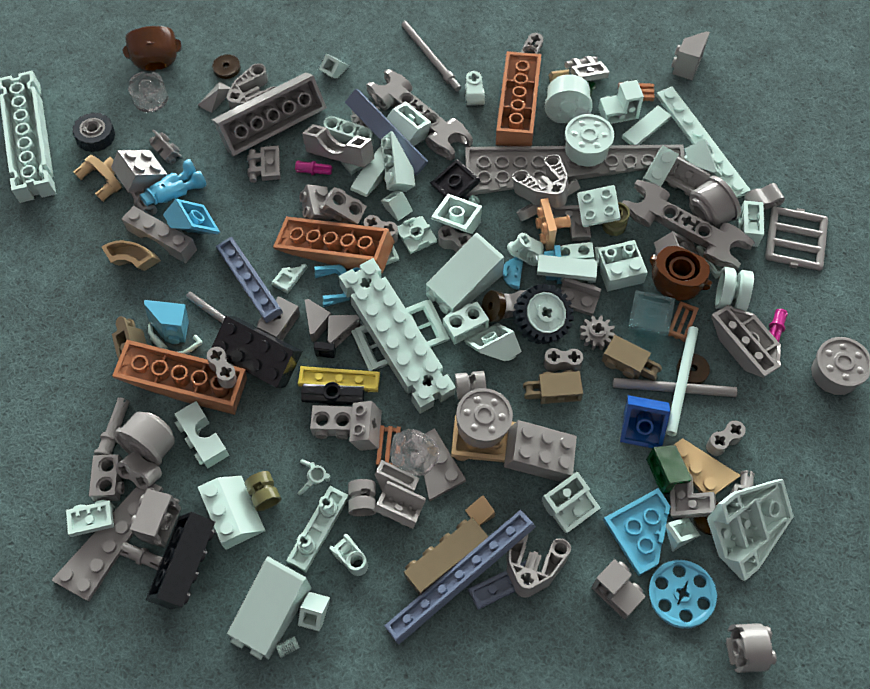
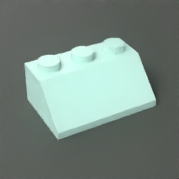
M242 476L220 477L198 487L211 520L215 521L214 528L225 550L266 531L253 505Z

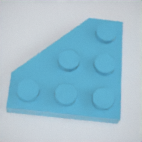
M659 488L603 519L638 577L659 564L666 530L665 525L670 511V505Z

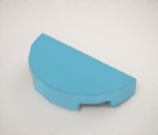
M514 257L504 264L503 279L511 288L519 290L523 260Z

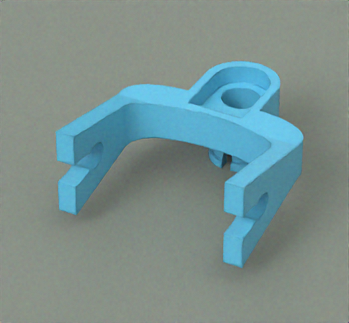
M342 265L314 267L315 278L334 273L340 276L347 272ZM355 267L353 268L354 272H357L360 270V268ZM345 293L323 296V307L348 301L351 299V296L347 298Z

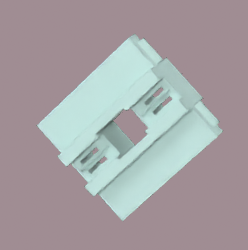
M423 216L413 217L397 226L398 235L410 254L437 243L430 225L426 223ZM418 232L419 235L414 236L413 233Z

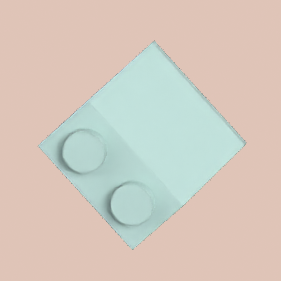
M448 194L431 216V219L473 234L481 223L482 206Z

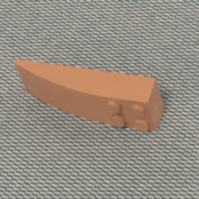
M506 53L496 130V145L532 146L541 54Z
M286 216L273 248L290 255L330 265H342L347 269L360 268L361 264L374 258L381 269V273H383L394 245V240L388 228Z
M126 340L112 375L115 379L190 404L197 401L199 406L234 415L247 380L246 370L233 366L237 382L232 388H223L218 382L216 372L209 367L207 359L131 340Z

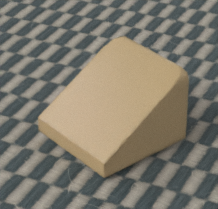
M569 70L552 71L549 74L550 83L559 76L569 75Z
M484 496L478 498L465 510L470 518L473 517L479 526L495 517L494 509Z

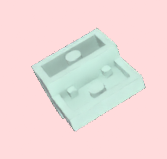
M578 471L542 497L545 509L550 516L554 517L564 533H568L600 509V506L589 492L590 488Z

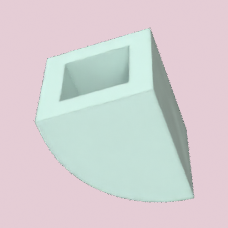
M326 54L319 70L333 78H338L349 66L335 57Z
M394 191L381 200L385 209L397 221L413 211L404 193L401 191Z
M309 592L300 607L298 626L320 631L330 597Z

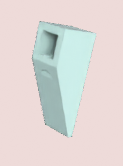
M391 131L381 139L387 190L407 192L415 186L414 170L394 132Z

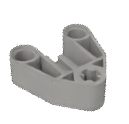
M254 64L234 80L227 94L230 110L275 88L270 87L260 91L259 87L268 82L266 68L263 64Z
M549 155L545 158L546 177L543 175L538 181L524 170L516 171L512 175L514 192L517 195L539 206L540 199L548 198L551 208L565 206L569 184L568 175L560 156Z
M528 534L507 552V573L519 596L524 598L530 597L552 583L568 560L571 551L568 541L556 539L552 542L542 572L537 571L542 556L538 555V552L535 551L534 553L529 552L525 566H520L526 549ZM555 551H561L563 554H558Z

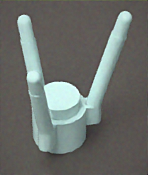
M300 460L301 464L310 469L307 472V479L309 481L301 488L298 495H302L310 486L319 484L324 479L327 482L330 481V475L326 473L323 467L315 466L313 462Z

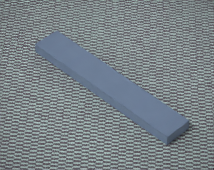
M355 89L345 103L380 140L389 132H394L413 167L414 175H418L428 163L426 158L358 89Z
M230 237L216 246L217 250L265 322L268 323L283 313L282 309L234 239Z

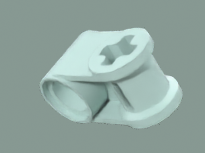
M471 71L466 75V106L484 105L485 95L482 76L479 72Z
M520 233L515 241L507 245V249L512 256L523 260L531 266H538L539 255H544L543 243L533 239L526 233Z
M344 534L343 539L334 547H329L332 554L353 575L362 576L367 572L368 562L365 555L347 534ZM356 560L363 561L360 567H352Z

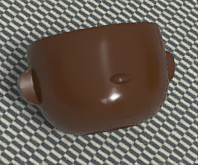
M148 26L128 32L126 35V46L123 47L122 51L124 56L130 59L136 67L142 70L155 71L156 69L162 70L172 65L176 59L177 52H180L182 49V44L179 39H176L173 30L169 27Z
M667 246L657 256L652 255L650 258V263L653 266L652 280L654 285L668 299L686 301L697 296L702 290L710 289L713 284L712 281L708 280L710 266L706 260L684 248Z

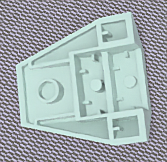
M777 479L732 492L718 503L707 520L718 556L741 580L746 581L759 570L794 516L784 480Z

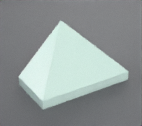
M689 518L679 519L665 525L672 552L700 536Z

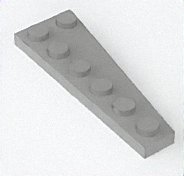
M155 483L148 488L159 492L163 491V488ZM136 487L113 512L114 527L96 531L55 575L52 581L89 602L120 556L119 552L123 551L120 550L125 542H129L134 535L130 530V521L137 514L139 500L143 494L145 495L146 490Z

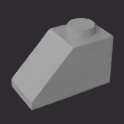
M673 231L654 242L656 256L667 246H679L697 254L693 241Z

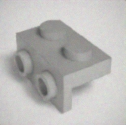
M678 157L665 181L668 182L669 186L684 190L686 195L690 196L691 192L704 184L711 174Z
M307 184L304 190L301 191L299 200L302 203L303 217L305 219L332 220L330 217L319 212L329 194L327 187Z
M387 481L374 511L413 529L426 498Z

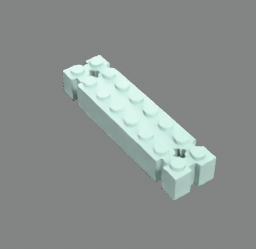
M33 71L20 73L17 78H12V76L0 78V105L8 168L12 176L10 178L11 191L19 203L34 200L36 195H40L42 198L56 195L55 183L52 179L54 175L43 102L40 97L41 89Z
M374 258L361 264L360 270L357 272L351 269L339 276L341 289L347 298L351 296V305L407 395L412 392L411 401L419 414L432 408L436 399L442 402L455 395V385L448 374L442 376L443 366L386 277L381 279V269Z

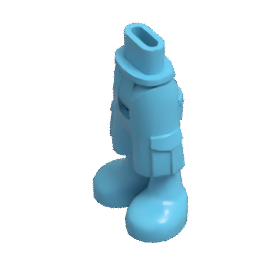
M188 159L183 162V172L177 176L176 173H171L163 177L157 183L146 188V192L139 196L146 206L153 203L155 205L166 203L173 198L176 199L186 195L188 190L205 187L206 180L200 171L196 172L194 164Z

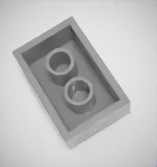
M518 420L508 430L504 467L563 482L573 475L577 436Z

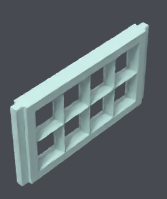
M431 299L406 308L415 324L416 322L412 314L424 310L429 322L417 327L420 330L431 325L437 338L427 341L430 348L450 340ZM364 325L351 331L369 371H375L389 365L386 359L377 362L372 351L377 345H369L364 334L368 331Z

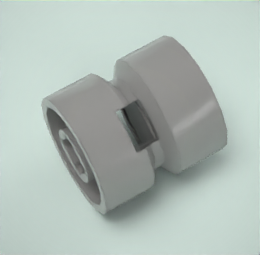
M475 371L471 375L467 373L455 374L458 400L462 399L464 395L472 390L486 388L484 371Z
M368 479L350 481L348 483V496L351 498L348 501L349 514L352 516H371L376 514V511H374L376 499L373 498L376 496L375 481Z

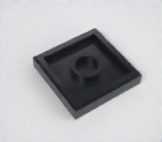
M456 159L430 184L444 198L450 194L462 199L481 181L463 163Z

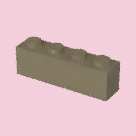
M473 517L468 521L466 519L457 525L456 531L452 534H445L439 540L440 543L436 547H429L423 552L422 558L417 562L416 560L411 561L405 567L404 577L419 596L489 537Z

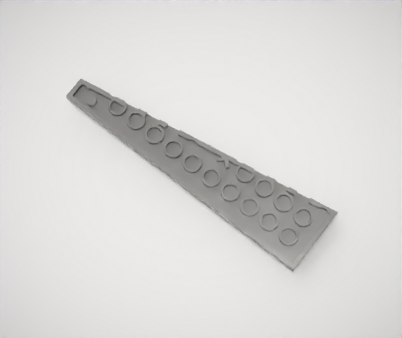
M611 145L606 159L596 166L589 167L572 162L566 155L565 146L465 147L466 167L481 181L466 196L514 189L512 175L519 170L527 171L538 181L541 179V176L544 175L546 177L544 161L549 155L560 156L568 175V181H572L574 179L579 180L649 169L662 146L678 153V157L685 160L683 145Z

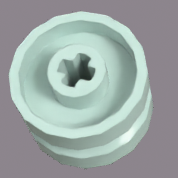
M724 267L717 285L715 309L720 310L729 305L735 309L747 311L753 290V272L741 270L737 275L734 268Z

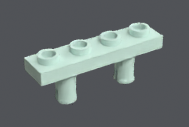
M329 486L325 495L320 498L319 505L303 533L298 536L297 543L286 560L287 563L307 572L348 501V494Z

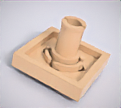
M545 198L540 199V206L537 207L538 218L535 219L537 229L541 230L540 242L543 245L545 244L546 250L554 249L557 229L571 227L569 215L554 218L549 200Z

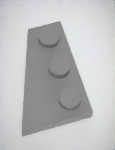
M435 428L417 438L429 502L466 482L465 477Z

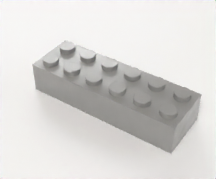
M305 72L212 119L226 150L232 156H235L327 107L314 76Z

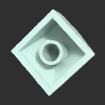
M499 323L464 340L468 346L479 353L502 361L512 360L517 354L522 352L514 331Z

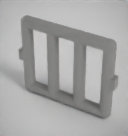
M776 206L772 207L765 259L788 264L789 267L793 268L803 267L818 271L822 270L824 267L828 217L804 212L805 209L797 208L792 210ZM778 215L819 222L820 227L819 230L778 223ZM776 230L818 238V246L776 238ZM774 246L817 254L816 262L773 254Z

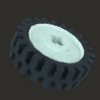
M539 284L524 291L517 298V303L514 304L513 309L515 311L513 312V317H516L514 324H518V332L522 331V336L524 338L528 337L530 342L535 341V344H548L557 341L567 334L568 329L572 326L570 322L573 321L574 316L571 313L574 311L569 306L572 303L570 300H566L568 297L566 293L561 294L562 290L560 288L555 289L556 286Z

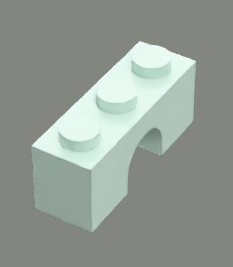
M197 401L175 413L178 419L175 424L181 433L186 432L187 437L184 439L190 449L195 447L197 453L194 456L200 465L205 464L208 469L230 456L216 433L206 438L199 436L201 429L210 423Z

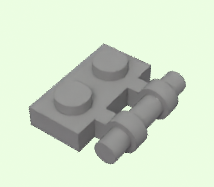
M597 57L573 58L565 62V68H571L570 73L572 75L579 76L585 81L608 78L610 73L602 61L598 62Z
M279 146L261 147V153H256L255 149L249 150V155L247 156V162L249 163L247 175L251 183L257 181L258 175H261L262 181L281 179ZM261 162V166L256 167V163Z

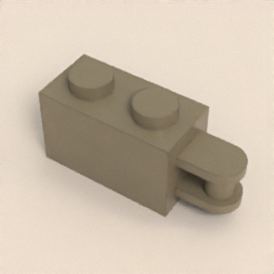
M122 316L117 318V331L112 334L119 360L126 340L143 344L147 343L143 330L136 328L132 319L126 320Z
M614 335L602 358V362L608 368H616L622 371L624 376L631 379H638L641 375L655 381L657 379L656 374L662 370L661 365L649 359L650 352L617 335Z
M580 371L544 372L539 374L538 381L523 383V388L526 390L524 398L540 399L541 404L582 400L583 389Z

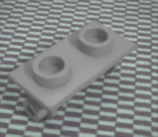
M153 130L155 136L150 138V145L160 153L159 155L167 163L174 164L178 156L183 158L179 153L180 149L175 144L168 142L170 138L163 132L159 134Z

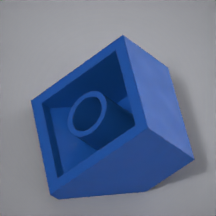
M628 395L620 442L649 448L663 446L670 415L669 403Z

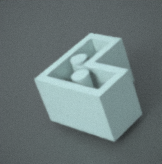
M638 81L620 83L617 95L600 98L598 110L601 117L610 124L638 119L644 98Z

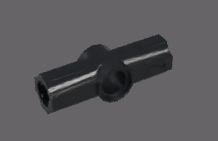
M329 382L326 385L303 384L301 401L305 403H327L329 406H337L339 404L353 405V403L364 402V386H343L336 382ZM332 392H336V393H337L336 396H333V397L328 396V395H329L330 393H332Z

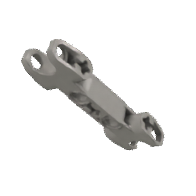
M387 69L384 71V79L388 84L378 85L374 82L366 84L367 92L381 109L387 110L391 106L395 108L407 102L427 118L431 124L425 141L427 146L436 154L452 161L455 158V151L450 145L451 143L460 142L466 147H470L473 144L472 136L462 123L455 118H451L447 122L444 121L437 113L410 93L413 90L412 85L402 75Z
M637 180L634 188L645 199L639 203L623 200L622 202L629 208L630 217L634 221L645 227H650L655 220L670 230L706 248L703 257L720 267L734 268L737 271L741 263L730 254L729 250L733 247L751 250L754 245V241L732 224L725 222L718 229L667 202L670 197L669 192L653 183ZM665 214H672L674 217L668 218ZM699 232H706L708 236H701Z

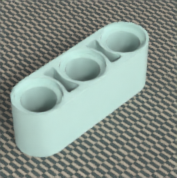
M328 117L324 120V127L328 128L330 134L338 142L347 144L357 135L371 139L373 146V133L370 128L337 117Z

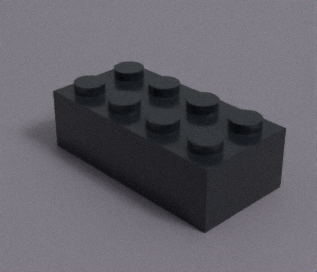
M225 316L211 347L222 348L225 351L227 362L245 369L246 372L276 388L287 386L303 352L235 316Z
M193 512L178 518L145 599L146 601L167 609L182 608L183 605L187 604L191 592H189L192 583H195L199 575L197 568L207 554V549H205L207 542L211 541L214 536L215 529L213 527L215 521Z

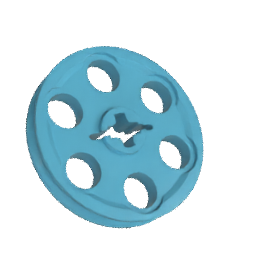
M686 560L669 561L661 565L651 578L649 596L652 607L657 615L669 625L677 628H693L705 622L713 613L717 602L716 587L710 575L699 565ZM676 566L683 568L685 571L684 577H676L673 574V568ZM697 576L702 577L706 583L705 587H697L694 584V578ZM663 578L667 582V588L663 590L657 588L655 580ZM685 583H687V586L685 588V594L688 595V597L685 596L683 599H681L679 605H677L679 600V593L676 591H680L682 588H684ZM698 599H706L709 603V608L707 610L700 609L697 605ZM659 601H667L671 607L670 611H661L658 607ZM683 610L688 611L692 617L691 621L683 622L680 619L679 613Z

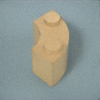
M119 240L102 246L110 262L118 266L133 263L137 268L145 271L161 261L154 252L134 242Z

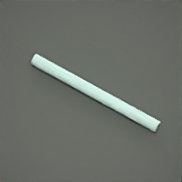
M694 326L688 328L666 429V434L670 436H676L699 330Z

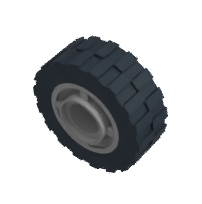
M101 113L84 114V116H80L74 122L75 124L72 127L76 143L84 151L99 152L110 146L115 139V130L110 118Z

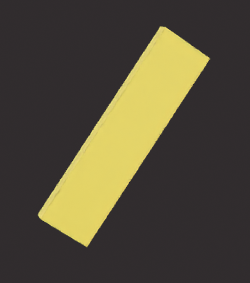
M300 366L298 386L302 387L303 384L326 385L329 382H336L343 386H364V391L378 392L380 372Z

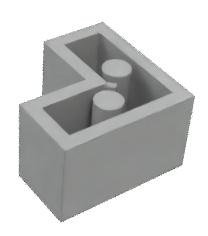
M614 559L596 578L591 589L623 619H626L646 596L639 585L636 583L632 584L629 581L632 575L629 573V568L623 562L618 563Z

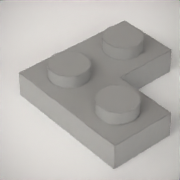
M579 205L551 208L554 218L569 215L571 221V241L590 240V226H582Z
M690 474L692 478L690 483L676 484L670 492L671 517L679 519L709 516L716 507L715 493L694 494L693 477Z

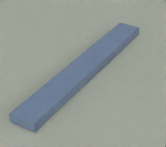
M521 510L518 511L384 625L398 644L404 641L536 528L534 523Z

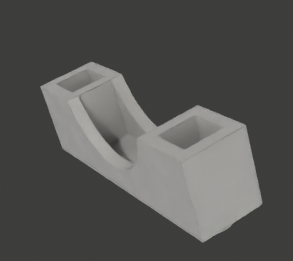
M314 124L302 133L305 149L308 153L363 168L374 159L371 139L356 135L345 145L334 139L328 128Z
M132 206L122 218L127 231L142 239L143 237H148L154 240L171 256L185 264L197 251L192 238L176 229L170 228L164 222L135 206Z

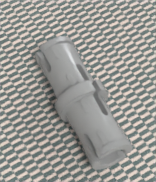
M128 542L122 545L120 550L123 551L119 552L121 556L136 561L138 565L144 564L158 570L162 560L161 556L149 552L147 548L141 549Z

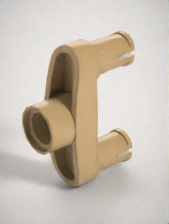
M89 155L85 162L73 173L80 180L93 170H97L107 179V183L95 193L104 202L115 191L118 192L122 185L111 169L114 161L111 157L102 162L93 155Z

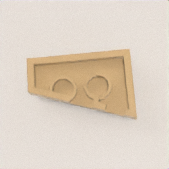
M683 438L674 444L689 474L693 477V485L700 493L714 492L716 495L741 476Z

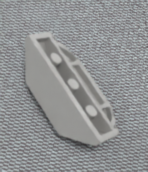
M729 305L712 314L711 317L719 341L745 371L764 378L780 368L781 344L755 314L735 309Z

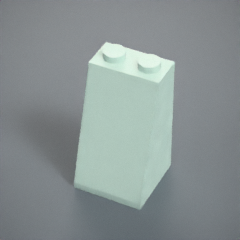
M478 233L474 234L426 283V296L432 302L436 301L441 311L446 315L462 309L463 306L471 303L503 276L504 256Z
M267 556L227 632L232 638L230 642L241 649L245 645L251 649L250 654L260 660L263 657L269 659L311 589L307 578Z

